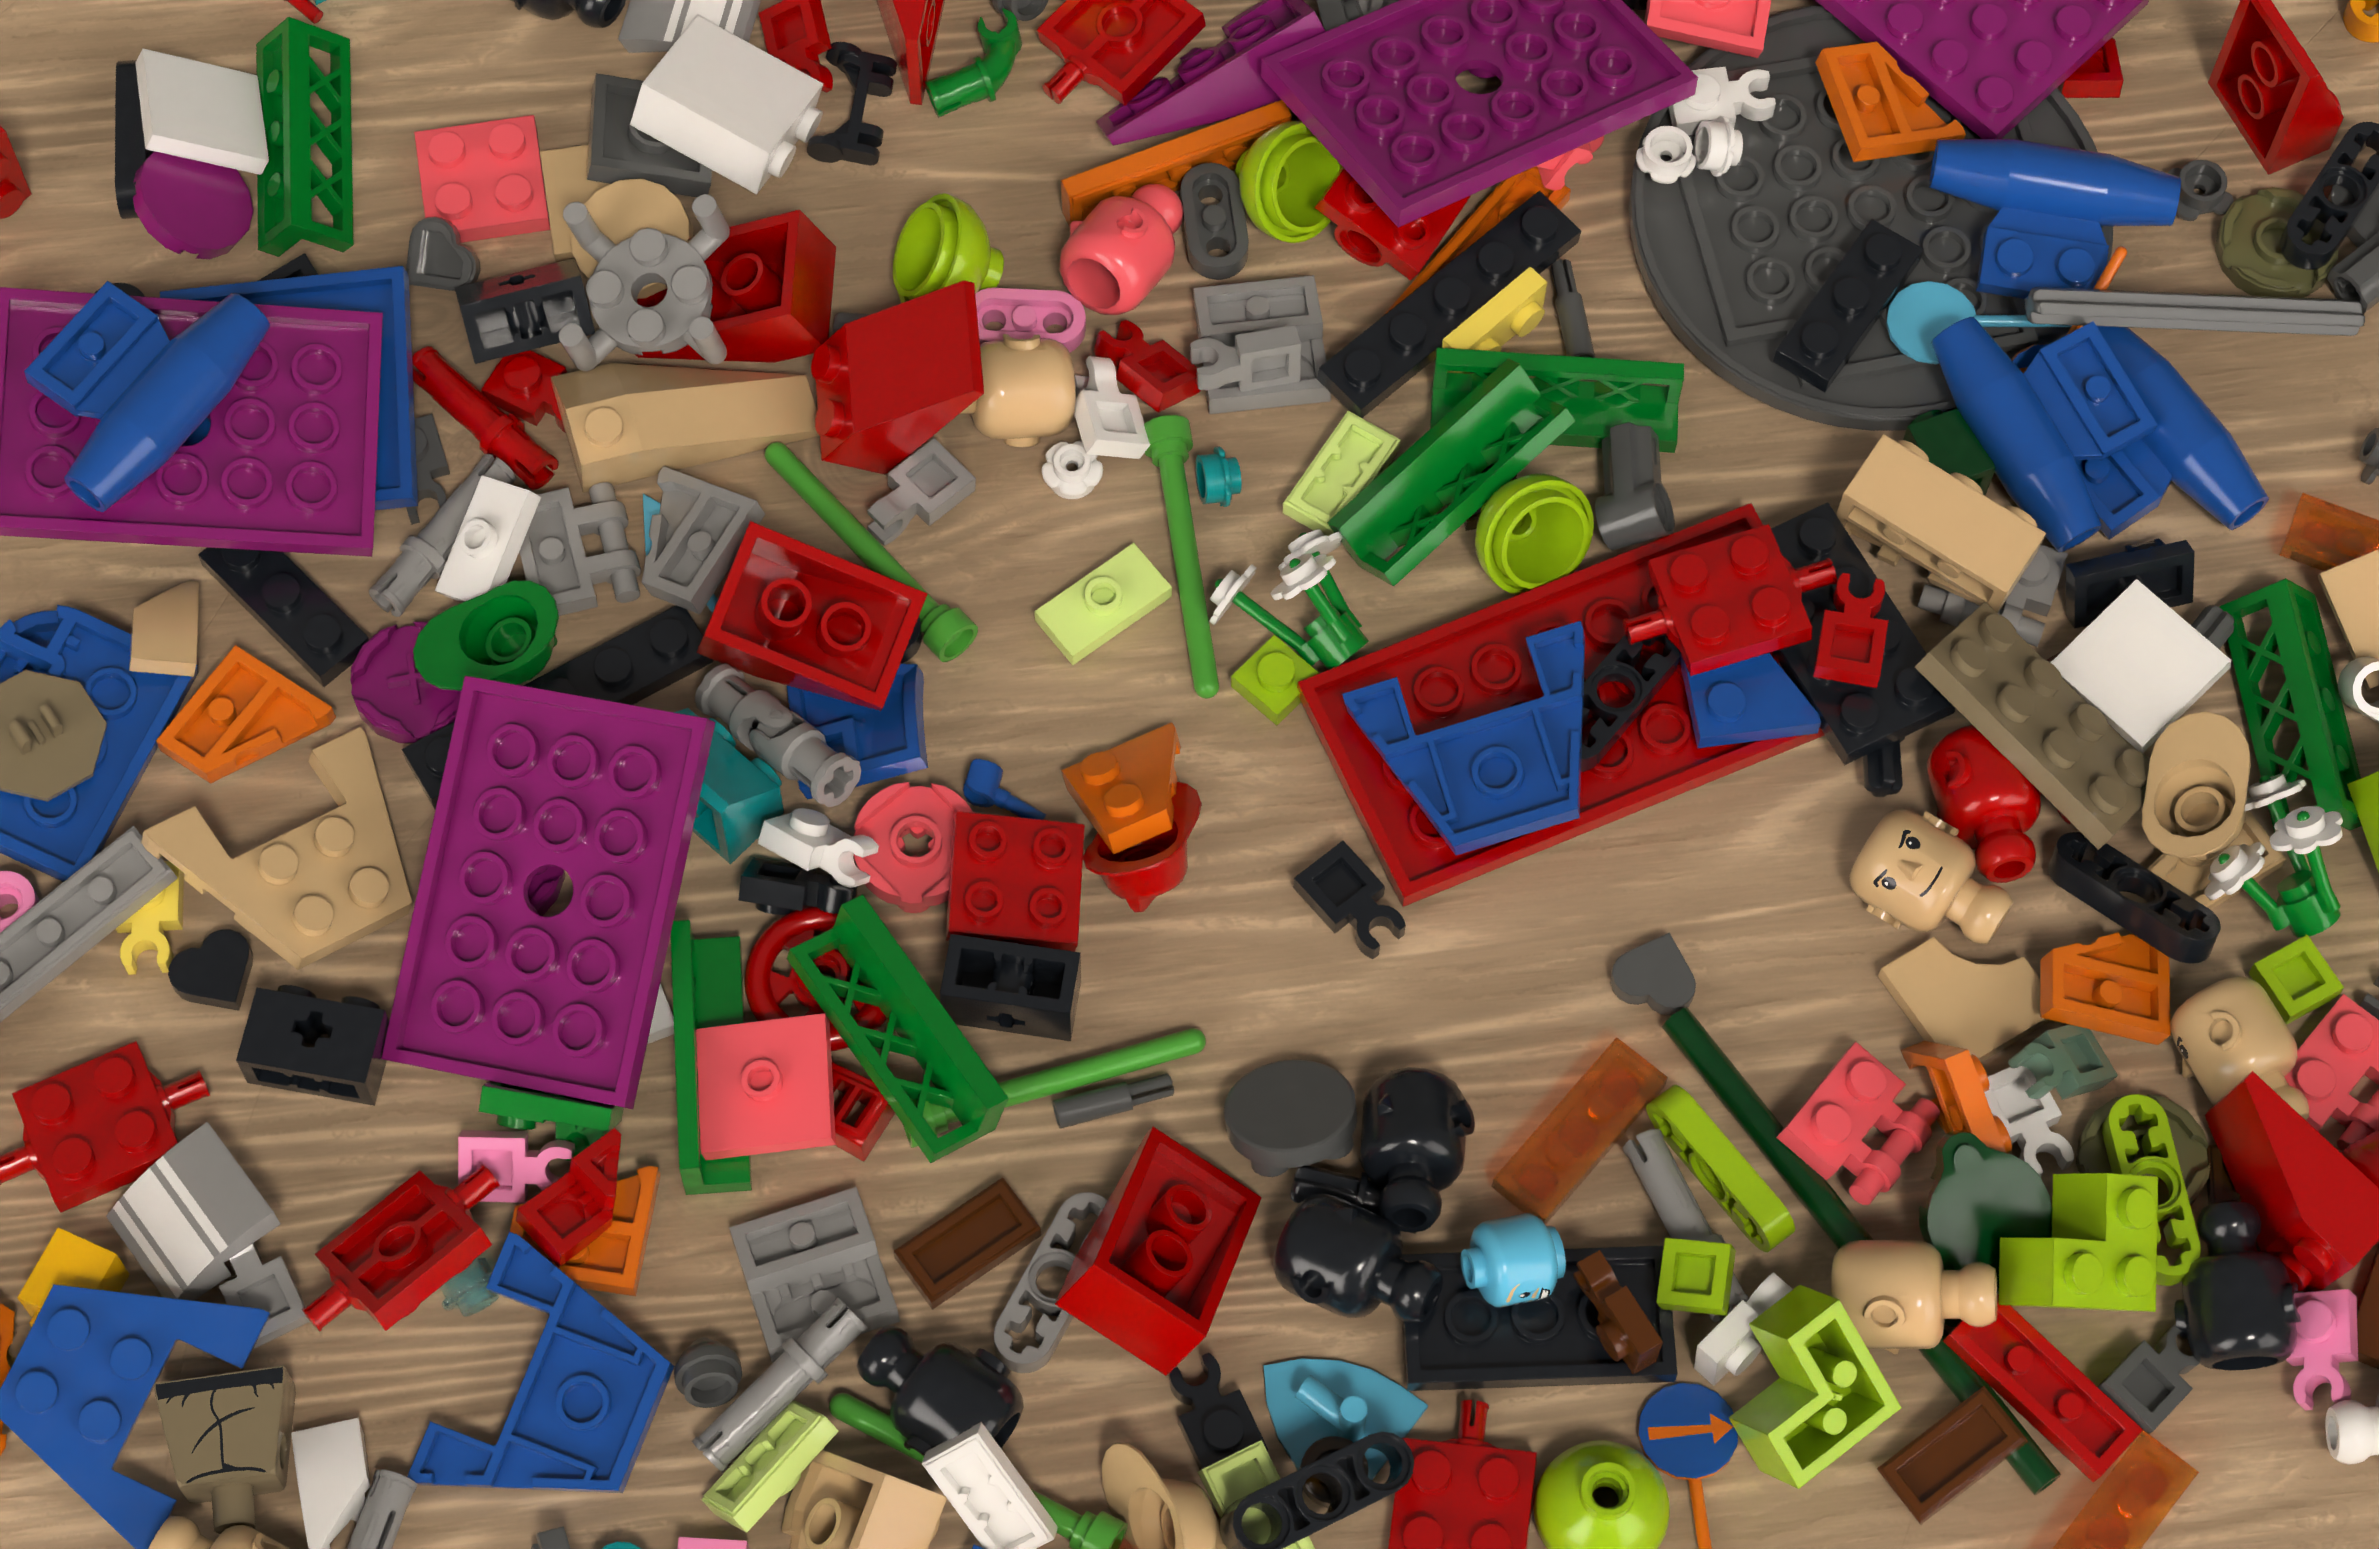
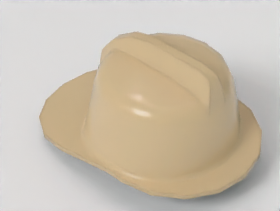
M2210 712L2185 715L2168 725L2155 742L2149 761L2145 799L2142 808V827L2150 843L2165 855L2182 859L2195 857L2200 860H2208L2210 854L2228 847L2240 834L2246 820L2245 805L2251 766L2250 749L2241 728L2227 717Z
M1115 1443L1106 1450L1101 1465L1102 1486L1112 1515L1128 1524L1125 1538L1132 1549H1227L1222 1542L1220 1526L1206 1492L1198 1484L1177 1479H1161L1145 1455L1129 1443Z

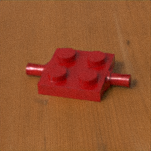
M1066 0L1037 29L1040 43L1062 58L1065 63L1047 83L1042 85V88L1050 99H1054L1057 104H1061L1082 81H1086L1087 83L1099 86L1126 106L1206 26L1204 15L1186 0Z
M1767 524L1650 559L1649 575L1658 595V610L1629 619L1625 618L1623 619V627L1630 645L1666 634L1668 639L1680 650L1690 676L1812 640V625L1801 601L1802 593L1830 584H1837L1834 565L1832 566L1830 558L1794 569L1791 563L1781 554L1771 527Z
M137 1041L12 1093L24 1123L23 1141L25 1145L0 1155V1185L20 1175L36 1170L38 1175L46 1181L53 1201L61 1213L136 1181L159 1158L179 1143L175 1134V1114L173 1110L206 1096H211L200 1070L163 1086L161 1081L150 1072Z
M482 1164L479 1166V1169L454 1189L434 1184L419 1170L315 1253L317 1259L330 1274L331 1282L334 1285L307 1307L301 1309L319 1332L322 1331L323 1327L348 1307L352 1306L355 1309L366 1311L387 1331L400 1319L415 1311L421 1302L453 1276L467 1269L474 1259L492 1246L482 1228L473 1221L472 1214L469 1211L492 1191L500 1187L499 1182L488 1168Z
M1472 1400L1460 1402L1461 1411L1457 1439L1453 1438L1438 1442L1402 1438L1412 1451L1414 1468L1408 1483L1395 1492L1388 1549H1527L1537 1452L1497 1448L1488 1442H1484L1489 1405L1478 1400L1476 1402L1473 1426H1471Z

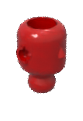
M1973 725L1964 726L1948 733L1933 747L1927 761L1929 782L1937 806V818L1958 829L1959 832L1956 836L1967 843L1971 849H1976V867L1986 879L1995 883H2007L2024 877L2031 871L2036 861L2034 843L2024 833L2034 825L2040 814L2041 800L2039 790Z

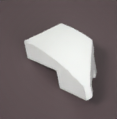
M359 1418L291 1432L299 1495L309 1549H331L329 1544L350 1520L358 1521L366 1502L365 1492L370 1488L364 1433Z

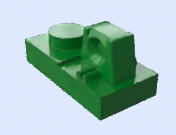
M489 1081L482 1086L478 1112L497 1115V1124L514 1129L532 1130L536 1128L537 1122H556V1140H566L574 1143V1157L622 1121L624 1108Z

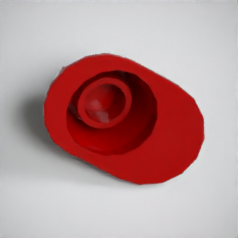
M1177 782L1176 794L1171 798L1174 807L1171 830L1116 854L1111 852L1097 832L1083 855L1086 869L1101 875L1112 894L1121 899H1126L1134 912H1144L1156 896L1174 889L1183 881L1188 868L1187 839L1199 818L1202 806L1197 790L1186 783Z

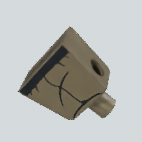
M285 1366L154 1383L155 1397L176 1481L183 1495L189 1503L212 1501L214 1532L218 1534L234 1525L243 1524L255 1529L254 1495L280 1492L285 1489L287 1483L296 1391L295 1384Z

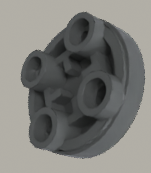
M1296 1059L1269 1063L1243 1076L1227 1095L1224 1104V1117L1227 1135L1231 1144L1241 1155L1251 1160V1167L1254 1172L1261 1176L1275 1177L1285 1173L1289 1168L1311 1165L1324 1159L1336 1160L1348 1155L1354 1146L1353 1133L1357 1125V1107L1354 1090L1350 1082L1340 1072L1319 1062Z

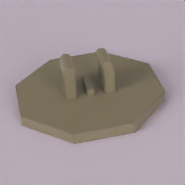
M24 670L0 683V791L48 802L94 776L107 723L80 682Z

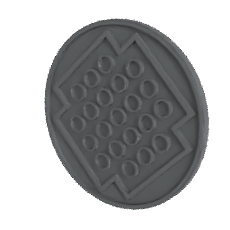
M1821 5L1779 13L1768 18L1764 47L1758 58L1709 48L1688 66L1690 70L1726 66L1729 81L1739 80L1743 74L1751 70L1761 69L1769 71L1770 80L1767 90L1755 91L1750 94L1757 99L1775 98L1776 105L1773 117L1764 121H1752L1744 118L1741 114L1736 115L1734 130H1739L1743 138L1741 159L1736 166H1730L1729 170L1724 174L1722 173L1719 177L1713 176L1710 170L1698 169L1695 165L1694 170L1689 176L1684 178L1680 176L1672 184H1661L1653 181L1648 172H1642L1635 159L1631 177L1629 217L1630 233L1636 261L1653 301L1677 337L1699 360L1739 390L1775 409L1814 422L1869 431L1906 430L1907 426L1915 418L1928 411L1941 410L1945 413L1957 407L1940 364L1915 361L1901 353L1891 341L1886 326L1889 305L1826 392L1821 391L1774 363L1773 359L1776 349L1871 219L1924 249L1919 264L1898 292L1911 284L1920 282L1944 283L1962 292L1974 306L1976 315H2026V309L2024 308L2025 299L1976 291L1984 233L1999 211L1929 188L1934 151L1853 162L1815 62L1824 48L1866 42ZM2057 88L2002 138L2098 152L2079 115ZM1930 95L1928 96L1925 103L1947 125L1956 119L1963 126L1966 133L1964 139H1982ZM1668 107L1651 114L1638 149L1643 147V139L1653 129L1660 126H1672ZM1688 135L1693 145L1695 135ZM1667 155L1660 156L1661 159L1664 161H1670L1672 159L1670 156ZM2101 226L2106 243L2109 245L2108 264L2113 245V226ZM2071 327L1983 328L2009 358L2012 359L2016 353L2031 345L2051 344L2067 335Z

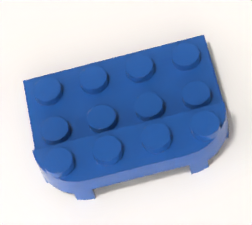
M57 605V611L32 613L15 622L9 619L0 628V683L24 670L78 681L106 721L107 728L94 776L48 802L0 791V853L64 882L103 849L158 748L156 739L172 722L196 679L198 665H196L194 677L129 671L130 633L75 608Z

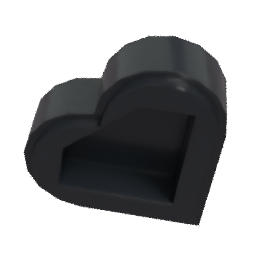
M231 929L219 930L211 933L204 939L200 948H189L177 954L169 965L168 976L175 992L184 1000L239 1011L253 964V954L247 940L239 932Z

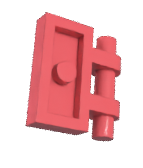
M2343 994L2297 1050L2298 1058L2296 1064L2285 1076L2288 1084L2299 1089L2307 1098L2309 1117L2306 1121L2319 1132L2329 1118L2332 1117L2347 1128L2336 1142L2341 1151L2354 1142L2379 1130V1089L2367 1103L2359 1102L2349 1095L2364 1075L2379 1085V1020Z
M1855 1042L1842 1055L1776 1138L1826 1181L1842 1165L1857 1177L1849 1187L1851 1197L1862 1205H1869L1879 1192H1888L1901 1176L1900 1165L1908 1155L1920 1152L1932 1136L1930 1127L1939 1117L1940 1111L1932 1101L1925 1098L1919 1099L1910 1111H1903L1893 1100L1906 1084ZM1872 1126L1876 1127L1888 1138L1879 1150H1872L1861 1141Z

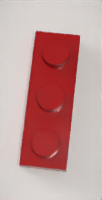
M1998 1293L1997 1320L1984 1327H1974L1961 1320L1943 1340L1952 1351L2092 1482L2099 1479L2143 1431L2136 1422L2014 1308L1999 1305Z

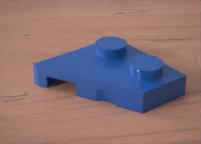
M1770 653L1690 676L1681 654L1680 665L1697 748L1818 733L1821 725L1819 713Z

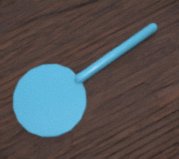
M1932 281L1911 284L1898 292L1889 305L1886 320L1890 339L1901 353L1915 361L1929 364H1939L1931 344L1932 340L1949 326L1968 317H1974L1982 327L2072 326L2032 324L2027 320L2026 315H1976L1974 306L1962 292L1948 284Z

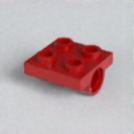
M1342 166L1314 208L1338 225L1334 231V236L1339 246L1348 255L1363 264L1374 267L1383 266L1387 262L1411 281L1420 273L1470 196L1401 227H1397Z
M956 811L953 824L945 941H950V935L956 934L1075 952L1079 935L1085 824Z

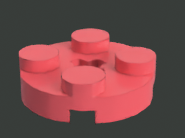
M909 782L888 786L866 802L858 813L854 826V836H869L879 845L876 854L863 858L854 854L856 867L871 876L869 883L864 885L881 900L898 905L900 909L909 913H920L927 910L930 906H936L948 901L953 824L956 811L974 813L961 796L953 790L938 784L930 783L931 788L925 786L910 787ZM909 833L917 839L927 834L932 838L928 843L929 853L920 857L917 855L911 857L903 853L905 843L902 838Z

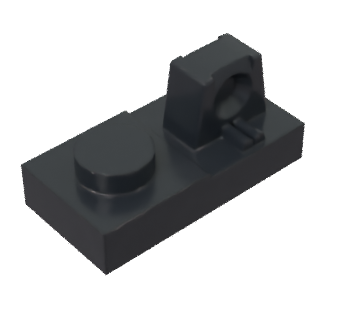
M2158 538L2154 539V541L2132 546L2131 544L2126 545L2124 552L2066 564L2065 615L2074 629L2089 626L2136 579L2170 608L2193 603L2195 551L2187 540L2165 544Z

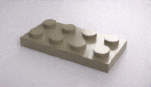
M1986 602L1979 606L1929 651L1915 666L2098 850L2143 806L2150 760L2143 753L2135 750L2107 722V719L2099 709L2088 704L2062 678L2059 670L2052 663L2043 659L2016 632L2012 623L2002 615L1997 614Z

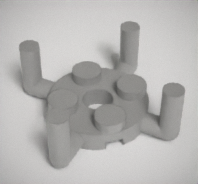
M703 194L693 201L692 210L702 229L688 243L675 236L662 234L657 229L646 228L639 230L631 238L615 245L599 230L584 204L572 202L565 207L563 211L564 220L579 245L598 262L593 275L587 281L586 293L593 317L600 328L589 339L577 324H567L559 332L561 344L578 369L582 371L594 369L616 347L630 354L643 355L642 352L660 350L663 354L689 345L710 364H719L725 360L727 348L713 322L710 320L713 308L711 303L713 282L704 261L727 240L730 228L716 200L711 195ZM650 283H662L667 286V294L659 304L652 307H643L637 304V296L644 286Z

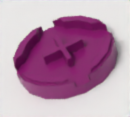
M154 151L135 173L133 183L136 181V194L133 197L135 212L147 232L171 251L181 254L185 250L192 254H198L196 259L210 260L227 254L250 228L253 215L250 192L236 169Z
M413 622L414 626H403L401 628H397V625L379 631L362 646L351 666V693L361 719L377 735L398 743H414L453 723L457 714L461 691L440 689L426 682L415 667L413 649L418 634L428 622Z

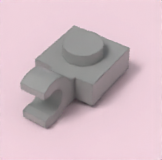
M1296 325L1279 328H1260L1250 333L1235 335V347L1227 346L1213 338H1202L1190 343L1191 364L1203 362L1214 364L1197 368L1198 389L1214 390L1224 384L1238 382L1240 392L1300 382L1301 341Z
M933 438L888 473V486L893 492L880 498L867 510L868 515L874 520L868 525V531L885 546L894 541L906 529L916 514L930 526L975 491L976 478Z
M252 1243L229 1259L237 1277L219 1286L227 1305L260 1308L270 1313L253 1349L310 1322L301 1310L306 1306L281 1256L263 1264L255 1243Z

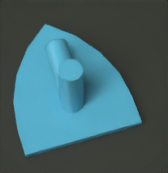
M1301 1358L1263 1365L1266 1405L1277 1438L1298 1470L1307 1449L1322 1438L1338 1436L1355 1442L1378 1432L1394 1433L1400 1438H1405L1428 1408L1426 1403L1404 1387L1376 1371L1340 1360ZM1368 1448L1364 1455L1368 1463V1478L1373 1480L1388 1459L1381 1451Z

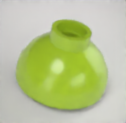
M1288 121L1272 127L1261 135L1240 156L1235 174L1239 179L1242 203L1253 224L1274 239L1288 243H1299L1315 237L1331 222L1329 218L1314 207L1342 168V165L1302 121Z
M942 193L933 196L926 203L920 205L905 223L895 249L893 280L901 303L963 280L975 284L976 294L980 290L996 288L1003 273L1004 257L999 249L991 247L986 227L972 206L955 196Z
M1531 474L1504 484L1482 506L1478 518L1475 548L1482 568L1496 585L1515 595L1572 574L1584 559L1592 540L1594 518L1591 505L1580 489L1572 483L1550 474Z
M1594 1440L1580 1443L1567 1449L1553 1459L1546 1467L1535 1491L1533 1514L1536 1529L1547 1549H1658L1668 1528L1670 1505L1668 1493L1661 1475L1643 1454L1622 1443ZM1602 1486L1612 1488L1618 1495V1504L1608 1508L1600 1506L1592 1496L1594 1490Z

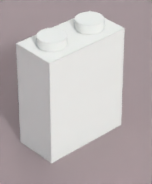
M697 15L642 83L630 125L757 194L771 175L777 178L783 176L796 152V142L801 140L807 143L815 133L823 115V111L816 108L823 83Z

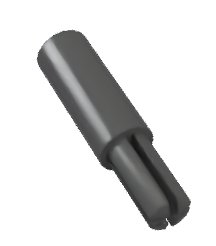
M1562 259L1557 260L1551 265V271L1557 294L1555 304L1567 356L1595 358L1582 295L1577 292L1571 261L1564 259L1562 263Z
M1163 1074L1129 1084L1124 1081L1053 1100L1057 1124L1062 1129L1133 1110V1106L1173 1096V1081L1169 1074Z

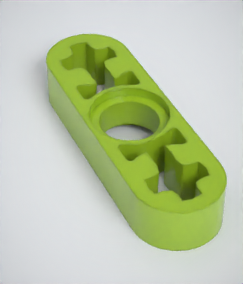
M1672 1085L1646 1105L1650 1121L1655 1129L1662 1131L1665 1142L1758 1249L1763 1252H1769L1795 1232L1794 1221L1781 1200L1687 1091L1678 1085Z
M2140 1094L2127 1095L2119 1099L2107 1115L2103 1123V1139L2112 1173L2128 1175L2152 1174L2162 1179L2168 1187V1201L2158 1205L2157 1245L2161 1240L2158 1222L2174 1216L2175 1219H2170L2163 1230L2169 1248L2181 1249L2182 1253L2174 1263V1266H2169L2165 1256L2157 1255L2156 1284L2172 1286L2182 1282V1278L2188 1273L2191 1264L2200 1258V1240L2164 1109L2157 1101L2148 1096ZM2129 1115H2134L2138 1125H2149L2150 1127L2142 1139L2141 1145L2144 1157L2133 1163H2128V1161H2132L2139 1151L2136 1136L2133 1131L2121 1130Z

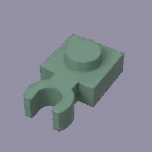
M2070 1024L2045 1031L2008 1060L2011 1068L2024 1066L2034 1074L2036 1083L2025 1091L2031 1099H2040L2054 1088H2056L2062 1100L2101 1089L2118 1076L2092 1031Z

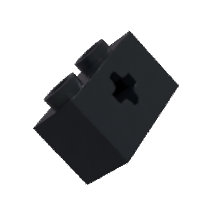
M574 258L455 288L475 364L561 343L559 332L567 324L579 325L586 336L595 333L583 282Z
M951 934L940 990V1003L956 1025L1071 1041L1081 986V953Z
M281 985L277 991L257 987L236 1061L247 1083L375 1106L387 1060H383L381 1057L389 1019L385 1010L380 1009L378 1004L361 997L346 996L342 998L341 1002L317 998L313 992L293 985ZM328 1034L329 1038H320V1035ZM306 1043H310V1044H314V1043H315V1046H314V1047H307Z

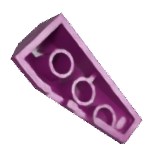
M1262 0L1221 27L1227 38L1216 46L1203 50L1201 48H1193L1180 58L1182 64L1177 69L1178 75L1170 81L1165 77L1150 81L1126 106L1120 103L1097 120L1098 126L1114 146L1233 118L1281 100L1261 78L1262 59L1326 32L1315 11L1303 0Z

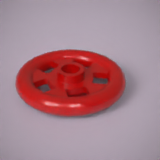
M806 907L802 911L796 910L779 918L761 934L749 955L744 983L748 1004L757 1021L789 1018L790 1016L779 1007V1004L789 994H794L795 998L803 1006L810 1009L805 1015L824 1013L793 967L789 977L773 972L772 967L775 959L783 949L789 951L791 948L814 938L815 932L832 929L838 914L828 913L817 907ZM833 949L813 959V962L822 974H829L835 979L849 982L852 969L838 950ZM838 996L844 1004L845 998ZM853 1000V1004L858 1011L853 1018L858 1026L877 1031L887 1020L879 1007ZM830 1021L831 1052L849 1048Z

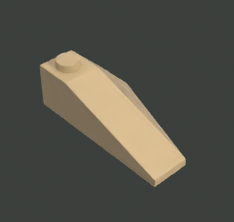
M608 363L596 366L590 371L579 370L551 377V383L583 493L589 492V489L598 483L607 482L614 486L658 475L663 466L673 470H680L763 450L773 442L787 444L820 436L815 428L817 409L806 375Z
M821 1450L802 1471L798 1483L792 1490L785 1508L781 1532L791 1535L789 1549H928L930 1542L938 1531L940 1516L947 1498L928 1489Z

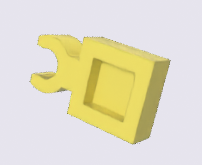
M170 861L164 862L174 872L177 879L116 928L117 933H131L124 939L120 948V958L128 975L136 974L137 958L145 950L158 951V966L162 973L169 972V965L174 958V953L164 936V931L183 930L184 872Z

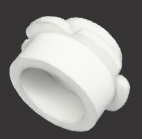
M1720 116L1716 122L1702 121L1696 130L1693 144L1696 167L1698 169L1710 170L1713 176L1719 177L1722 173H1726L1730 166H1736L1739 163L1743 150L1741 132L1734 130L1733 124L1724 116Z
M1660 126L1653 129L1643 139V147L1639 148L1636 153V162L1640 170L1644 173L1648 172L1653 181L1661 184H1672L1680 176L1682 178L1689 176L1696 164V157L1692 154L1693 145L1690 137L1683 130L1674 126ZM1667 155L1670 156L1672 159L1670 161H1664L1661 159L1660 156Z
M1076 441L1074 444L1059 442L1053 445L1046 453L1047 463L1042 466V477L1045 483L1058 496L1066 499H1079L1088 495L1099 483L1103 474V465L1100 461H1097L1098 455L1086 454L1082 441ZM1074 463L1078 466V469L1076 471H1069L1066 468L1067 465Z

